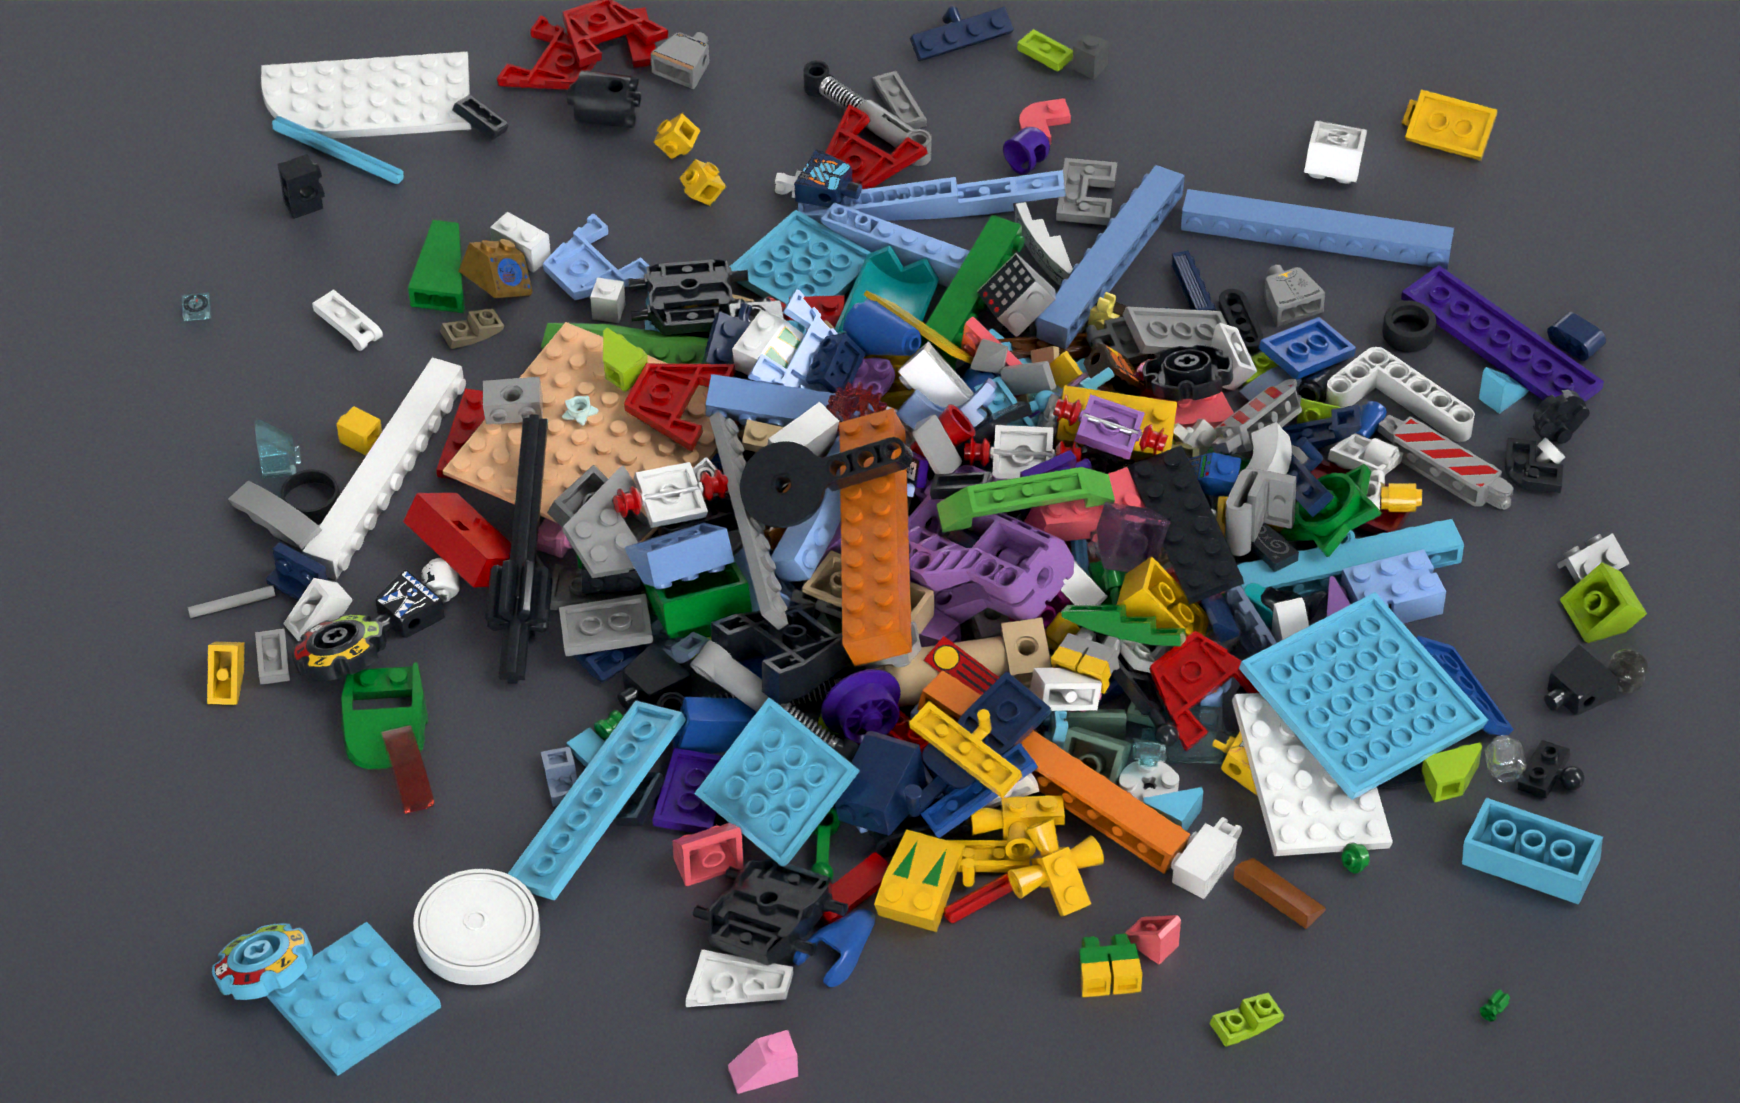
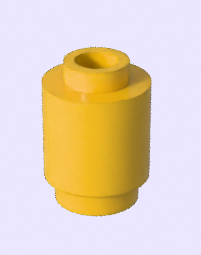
M1388 483V486H1381V509H1388V512H1416V506H1422V489H1416V483Z
M1058 612L1045 630L1047 645L1054 652L1068 633L1076 635L1080 630L1076 623L1062 618L1061 612Z

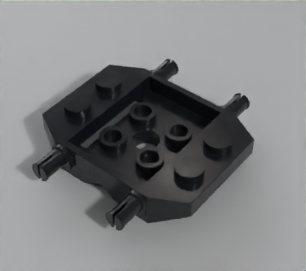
M720 259L660 263L646 267L647 274H644V278L628 279L629 291L645 289L649 293L650 305H647V309L631 310L632 322L651 321V324L663 335H683L694 332L709 333L711 332L715 314L722 311L730 301L735 300L732 297L730 283L749 281L748 269L731 271L728 261ZM714 303H719V306H712V305H713ZM689 305H697V306H698V307H694V308H684L685 306H689ZM664 307H670L671 309L664 310Z
M773 859L749 861L742 870L729 866L726 870V878L735 880L732 888L721 894L710 908L696 905L693 910V916L708 921V938L711 947L769 966L792 954L793 951L813 956L817 945L816 943L803 940L825 912L830 911L845 916L848 911V904L833 900L831 877L790 864L782 867ZM729 915L740 918L743 923L729 919L728 917ZM744 923H755L767 927L770 932Z

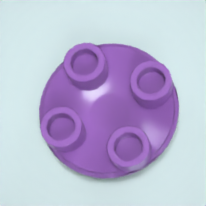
M863 358L847 395L877 400L885 395L891 388L895 378V371L890 361L882 358Z

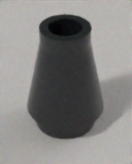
M1322 369L1319 373L1303 380L1298 391L1301 398L1321 402L1327 391L1328 380L1333 376V373L1328 369Z

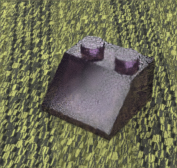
M1105 502L1096 528L1103 567L1110 570L1129 572L1151 556L1157 561L1171 521L1152 509Z

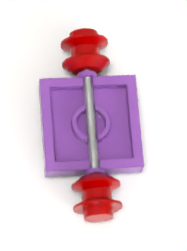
M1091 394L1085 410L1082 409L1080 412L1082 406L1079 399L1071 403L1068 402L1067 395H1065L1064 400L1058 398L1053 415L1058 416L1056 422L1064 418L1068 420V425L1072 426L1076 423L1078 417V421L1081 422L1074 440L1075 442L1128 460L1132 454L1135 441H1139V438H1141L1139 442L1141 451L1149 447L1153 449L1154 455L1157 450L1163 452L1168 435L1163 434L1164 428L1159 432L1153 431L1152 424L1146 426L1142 433L1140 426L1145 414L1144 412Z

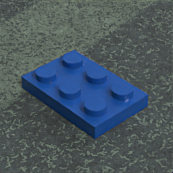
M1320 317L1264 338L1259 345V349L1296 380L1354 356L1356 351L1354 345Z

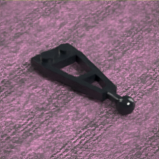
M1093 631L1096 633L1097 643L1102 644L1104 639L1108 637V635ZM1118 659L1119 669L1114 670L1112 676L1140 713L1149 716L1156 727V741L1162 746L1174 745L1179 738V731L1174 724L1166 722L1161 713L1164 711V708L1147 672L1134 670L1126 661L1130 670L1127 671Z

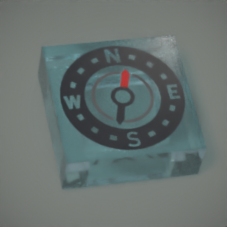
M209 292L182 295L184 321L211 318Z

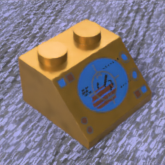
M500 239V241L482 240V242L469 243L459 268L460 273L494 298L531 296L533 290L525 257L522 252L515 248L514 243L506 239Z

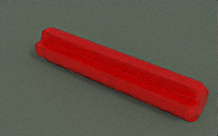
M1008 873L944 908V916L949 923H955L1013 891Z

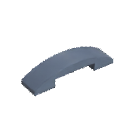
M649 614L653 642L678 664L687 662L697 655L706 642L710 640L695 632H692L685 638L676 637L670 639L659 618Z

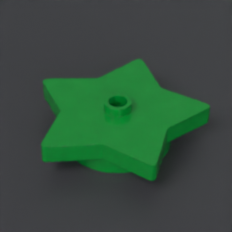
M1362 464L1346 474L1331 473L1318 478L1317 480L1334 498L1314 517L1297 501L1295 505V522L1292 529L1284 527L1281 530L1282 536L1287 541L1314 540L1325 556L1330 557L1350 530L1381 515V511L1367 497L1371 470L1366 464Z

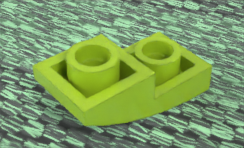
M1268 992L1243 999L1240 1007L1237 1009L1213 1015L1210 1025L1225 1047L1269 1029L1282 1021L1285 1015Z

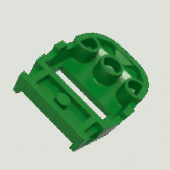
M414 662L413 666L363 669L353 675L347 674L341 697V729L345 753L353 764L366 769L397 768L413 762L420 755L425 741L424 730L425 725L428 724V712L421 682V673L417 662ZM412 697V707L353 710V700Z

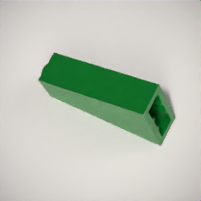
M432 220L408 286L411 307L464 313L463 274L459 272L462 263L459 223Z

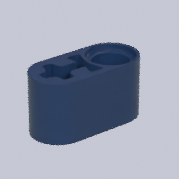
M1573 312L1564 314L1547 330L1548 337L1553 344L1581 361L1589 359L1606 344V337L1598 327Z

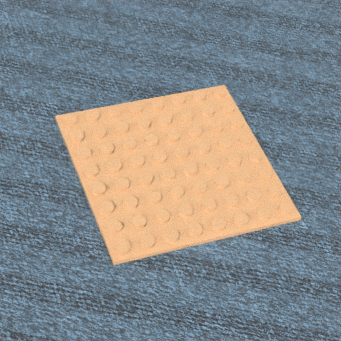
M564 323L520 377H540L543 394V418L548 419L540 516L554 522L556 521L547 513L553 501L593 465L608 479L624 465L634 481L636 472L690 462L693 468L705 457L711 461L718 452L710 418L706 416L705 404L709 387L698 385L680 418L681 420L703 426V433L693 452L625 411L624 402L633 387L624 392L605 378L603 337L570 323ZM647 355L648 363L668 364L666 362H663L661 360H658L654 357ZM575 396H589L590 405L599 411L597 414L587 417L585 425H580L576 420H564L562 415L568 410L565 403L566 400H570ZM484 420L443 469V474L515 505L523 422L486 425V420ZM642 506L641 512L647 517L644 507ZM654 527L639 542L649 540L658 527Z

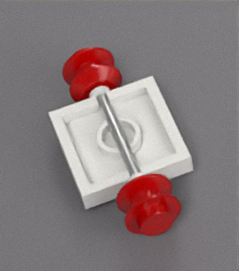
M996 425L994 447H991L990 450V443L986 438L983 439L982 443H975L973 437H971V443H965L964 460H970V466L973 465L974 461H981L983 467H985L991 456V459H993L992 475L996 477L997 481L1019 478L1021 471L1069 450L1077 458V463L1081 461V448H1076V442L1071 447H1065L1063 441H1061L1056 447L1055 452V449H1053V427Z
M690 462L636 472L634 481L637 489L631 486L629 493H624L621 488L618 489L617 495L613 496L615 511L617 513L620 512L622 517H627L630 510L635 515H639L643 506L651 528L704 518L708 510L703 496L708 501H711L713 494L716 493L720 498H724L725 492L728 491V479L720 470H715L712 477L707 472H703L700 482H697Z

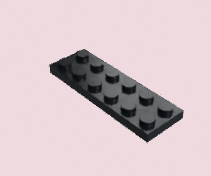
M1182 445L1128 465L1130 474L1188 604L1190 605L1244 584L1240 570Z

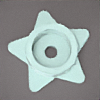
M575 396L565 401L568 410L562 415V418L564 420H576L580 425H585L587 417L597 414L599 410L590 405L589 396Z

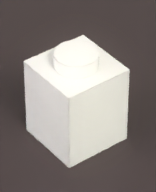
M597 277L590 296L593 320L619 323L626 305L624 281Z

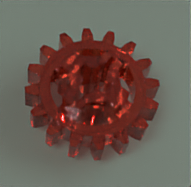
M848 382L845 391L837 387L835 395H830L828 399L829 405H826V408L839 422H842L839 415L843 418V421L884 411L886 410L887 403H879L882 394L877 393L873 395V386L870 385L865 390L863 389L862 382L858 383L857 388H853L852 384ZM855 411L860 412L857 416L854 415Z

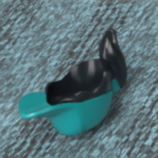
M1250 583L1244 588L1247 597L1254 604V608L1267 628L1272 629L1274 604L1302 597L1293 591L1276 590L1273 587L1264 588L1257 583ZM1316 591L1310 594L1308 598H1303L1308 622L1315 616L1326 592Z

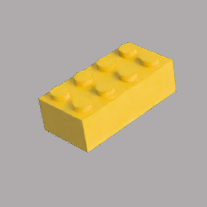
M1064 385L1061 399L1064 400L1065 395H1067L1068 402L1071 403L1079 399L1082 406L1080 412L1082 409L1085 410L1090 394L1144 412L1145 414L1140 426L1142 433L1149 424H1152L1153 431L1156 432L1164 428L1163 434L1168 435L1163 452L1171 449L1177 402ZM1079 417L1072 426H1069L1068 420L1064 418L1057 422V432L1054 441L1055 450L1061 441H1063L1065 447L1073 445L1081 423L1078 421ZM1139 438V441H1135L1130 459H1133L1135 462L1154 456L1152 448L1147 447L1144 451H1141L1139 445L1141 438Z

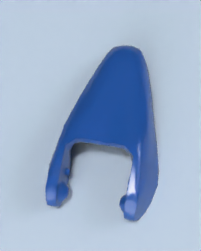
M864 908L853 911L821 928L807 940L816 943V945L823 941L841 955L839 960L824 975L823 982L828 987H835L841 984L853 972L875 924L876 917L872 911ZM796 951L793 963L799 966L810 956Z

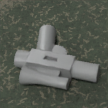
M1051 393L1044 412L1038 415V425L1035 427H1053V436H1055L1057 430L1055 428L1056 423L1053 412L1058 398L1061 399L1062 397Z

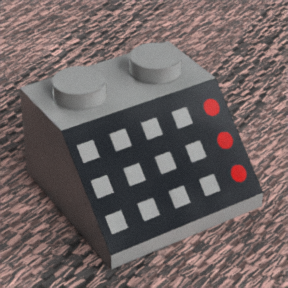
M1017 253L977 290L997 320L1016 337L1056 300L1055 289Z

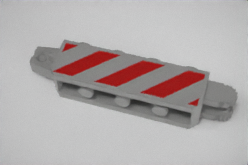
M1288 379L1276 386L1267 387L1215 428L1216 440L1212 443L1214 453L1219 454L1222 452V454L1230 455L1253 450L1252 432L1275 422L1282 428L1301 413V396L1296 393L1295 387L1298 386L1296 379Z
M1388 415L1379 423L1378 432L1391 441V445L1398 447L1399 451L1403 453L1401 460L1403 464L1472 506H1483L1486 502L1500 510L1511 506L1509 496L1513 494V487L1505 479L1501 478L1502 471L1493 464L1484 461L1471 451L1464 449L1448 437L1439 434L1411 416L1402 421Z

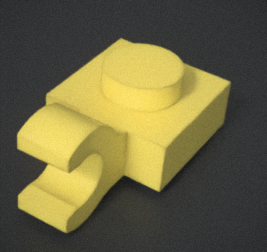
M1105 292L1104 298L1100 297L1098 299L1097 306L1090 310L1087 327L1095 325L1097 330L1104 329V320L1119 318L1120 315L1112 313L1116 295Z

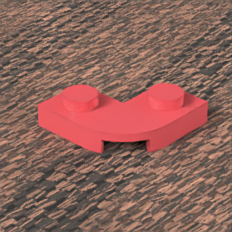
M1065 98L1037 102L1027 106L1020 114L1019 130L1021 131L1026 127H1036L1046 134L1051 145V134L1048 127L1071 123V115Z

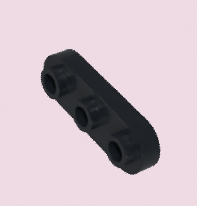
M1237 289L1224 290L1219 295L1218 307L1227 325L1238 329L1249 354L1259 352V345L1264 336L1245 294Z

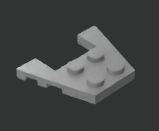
M624 465L597 490L562 529L592 578L627 573L629 570L635 569L626 553L625 547L636 544L638 541L621 514L615 511L613 496L617 495L618 489L621 488L624 493H629L631 486L637 489L635 482Z

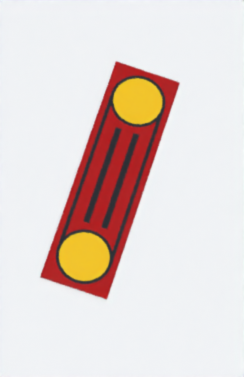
M945 636L940 639L924 659L926 663L938 672L945 671L981 695L1000 678Z

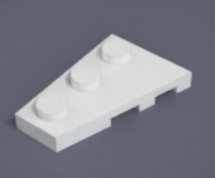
M702 950L686 997V1007L786 1000L793 977V967L775 963L768 966L744 957Z

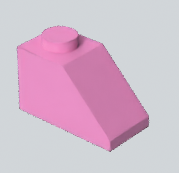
M788 1030L757 1038L728 1064V1070L737 1094L798 1077V1056Z

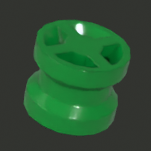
M613 710L608 714V718L605 720L600 719L594 723L596 734L606 741L624 716L619 711Z

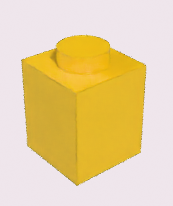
M355 406L342 415L336 423L339 442L365 456L382 433L380 419Z

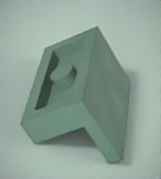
M1097 709L1085 712L1067 711L1065 721L1068 722V729L1077 726L1119 740H1125V709Z

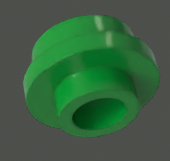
M1354 842L1346 844L1347 846L1343 849L1342 853L1344 866L1354 874L1362 872L1369 865L1370 860L1366 847Z

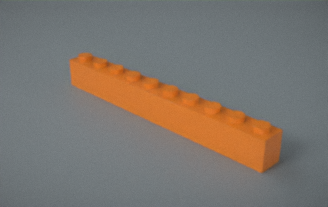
M942 670L922 690L917 710L920 711L930 701L958 723L962 714L981 694ZM1036 731L1031 732L1021 742L1038 766L1031 773L1038 781L1040 792L1050 796L1062 795L1064 808L1163 874L1171 867L1176 854L1184 852L1190 833L1181 826L1168 820L1155 809L1150 808L1131 793L1123 790Z

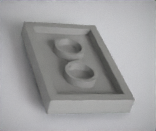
M646 594L559 607L566 656L653 643Z

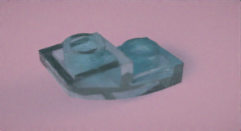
M1131 737L1132 760H1140V766L1158 767V762L1166 761L1167 754L1164 743L1154 739Z

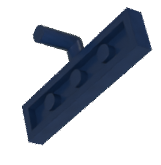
M950 6L942 17V21L947 25L914 34L910 37V41L920 62L1010 34L1014 29L1005 7L962 20L957 7Z
M1302 437L1297 441V446L1309 459L1302 464L1292 454L1286 475L1297 477L1296 500L1314 517L1334 497L1311 473L1323 461V456L1306 437Z

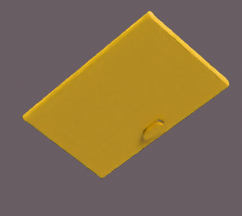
M867 290L863 294L912 325L923 337L948 354L969 364L972 363L974 357L897 304Z

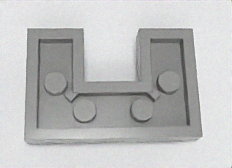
M1065 158L1063 176L1066 196L1059 197L1056 221L1108 225L1111 216L1112 199L1086 196L1088 186L1115 188L1117 162Z

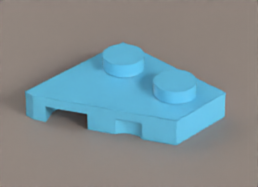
M1051 711L1052 713L1043 721V725L1048 726V731L1044 732L1043 737L1063 749L1068 730V722L1064 721L1067 711Z

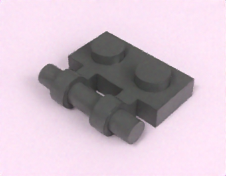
M1124 317L1104 320V329L1097 330L1095 325H1089L1086 328V339L1091 348L1097 343L1110 342V348L1125 356L1132 365L1143 363L1148 359V354H1141Z

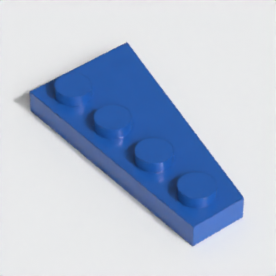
M1418 636L1416 639L1488 719L1487 724L1482 729L1489 735L1495 734L1506 738L1514 730L1456 649L1452 645Z

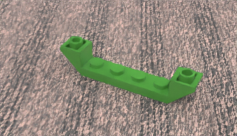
M1078 467L967 486L937 503L936 507L943 533L971 528L972 518L1079 499H1084L1086 508L1115 503V498L1108 474L1085 467Z

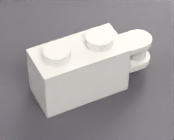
M1224 817L1214 827L1205 823L1198 833L1194 832L1190 836L1184 852H1178L1171 864V869H1173L1172 883L1205 899L1235 859L1237 840L1242 832V827L1227 823L1228 820Z

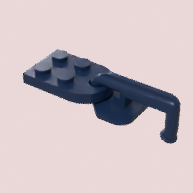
M1006 671L962 714L958 724L970 733H973L979 726L977 713L981 709L988 710L992 729L982 742L984 743L985 741L987 746L1002 756L1021 743L1052 712L1050 706ZM929 743L923 750V761L938 776L923 790L914 784L908 785L905 788L904 793L908 813L912 817H917L949 786L955 789H965L971 786L977 779Z

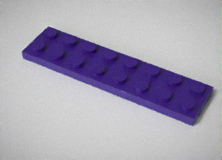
M1440 265L1402 291L1401 299L1403 301H1415L1428 306L1435 314L1438 326L1542 400L1552 394L1554 397L1562 395V390H1573L1586 402L1603 389V380Z

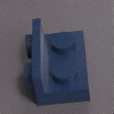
M845 333L826 336L820 343V349L815 360L810 365L805 381L809 385L821 383L830 393L847 395L866 353Z
M281 542L273 548L276 569L267 576V584L273 585L274 588L299 601L313 578L327 580L324 565Z

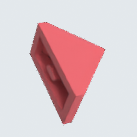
M1178 915L1141 917L1125 933L1130 943L1136 944L1137 950L1160 965L1179 946L1181 919Z

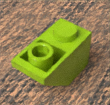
M607 327L603 330L605 378L626 392L634 386L645 364L648 363V356L642 348L635 347L623 335L616 334Z
M1480 742L1439 752L1423 761L1422 774L1434 803L1464 794L1480 763L1482 751Z

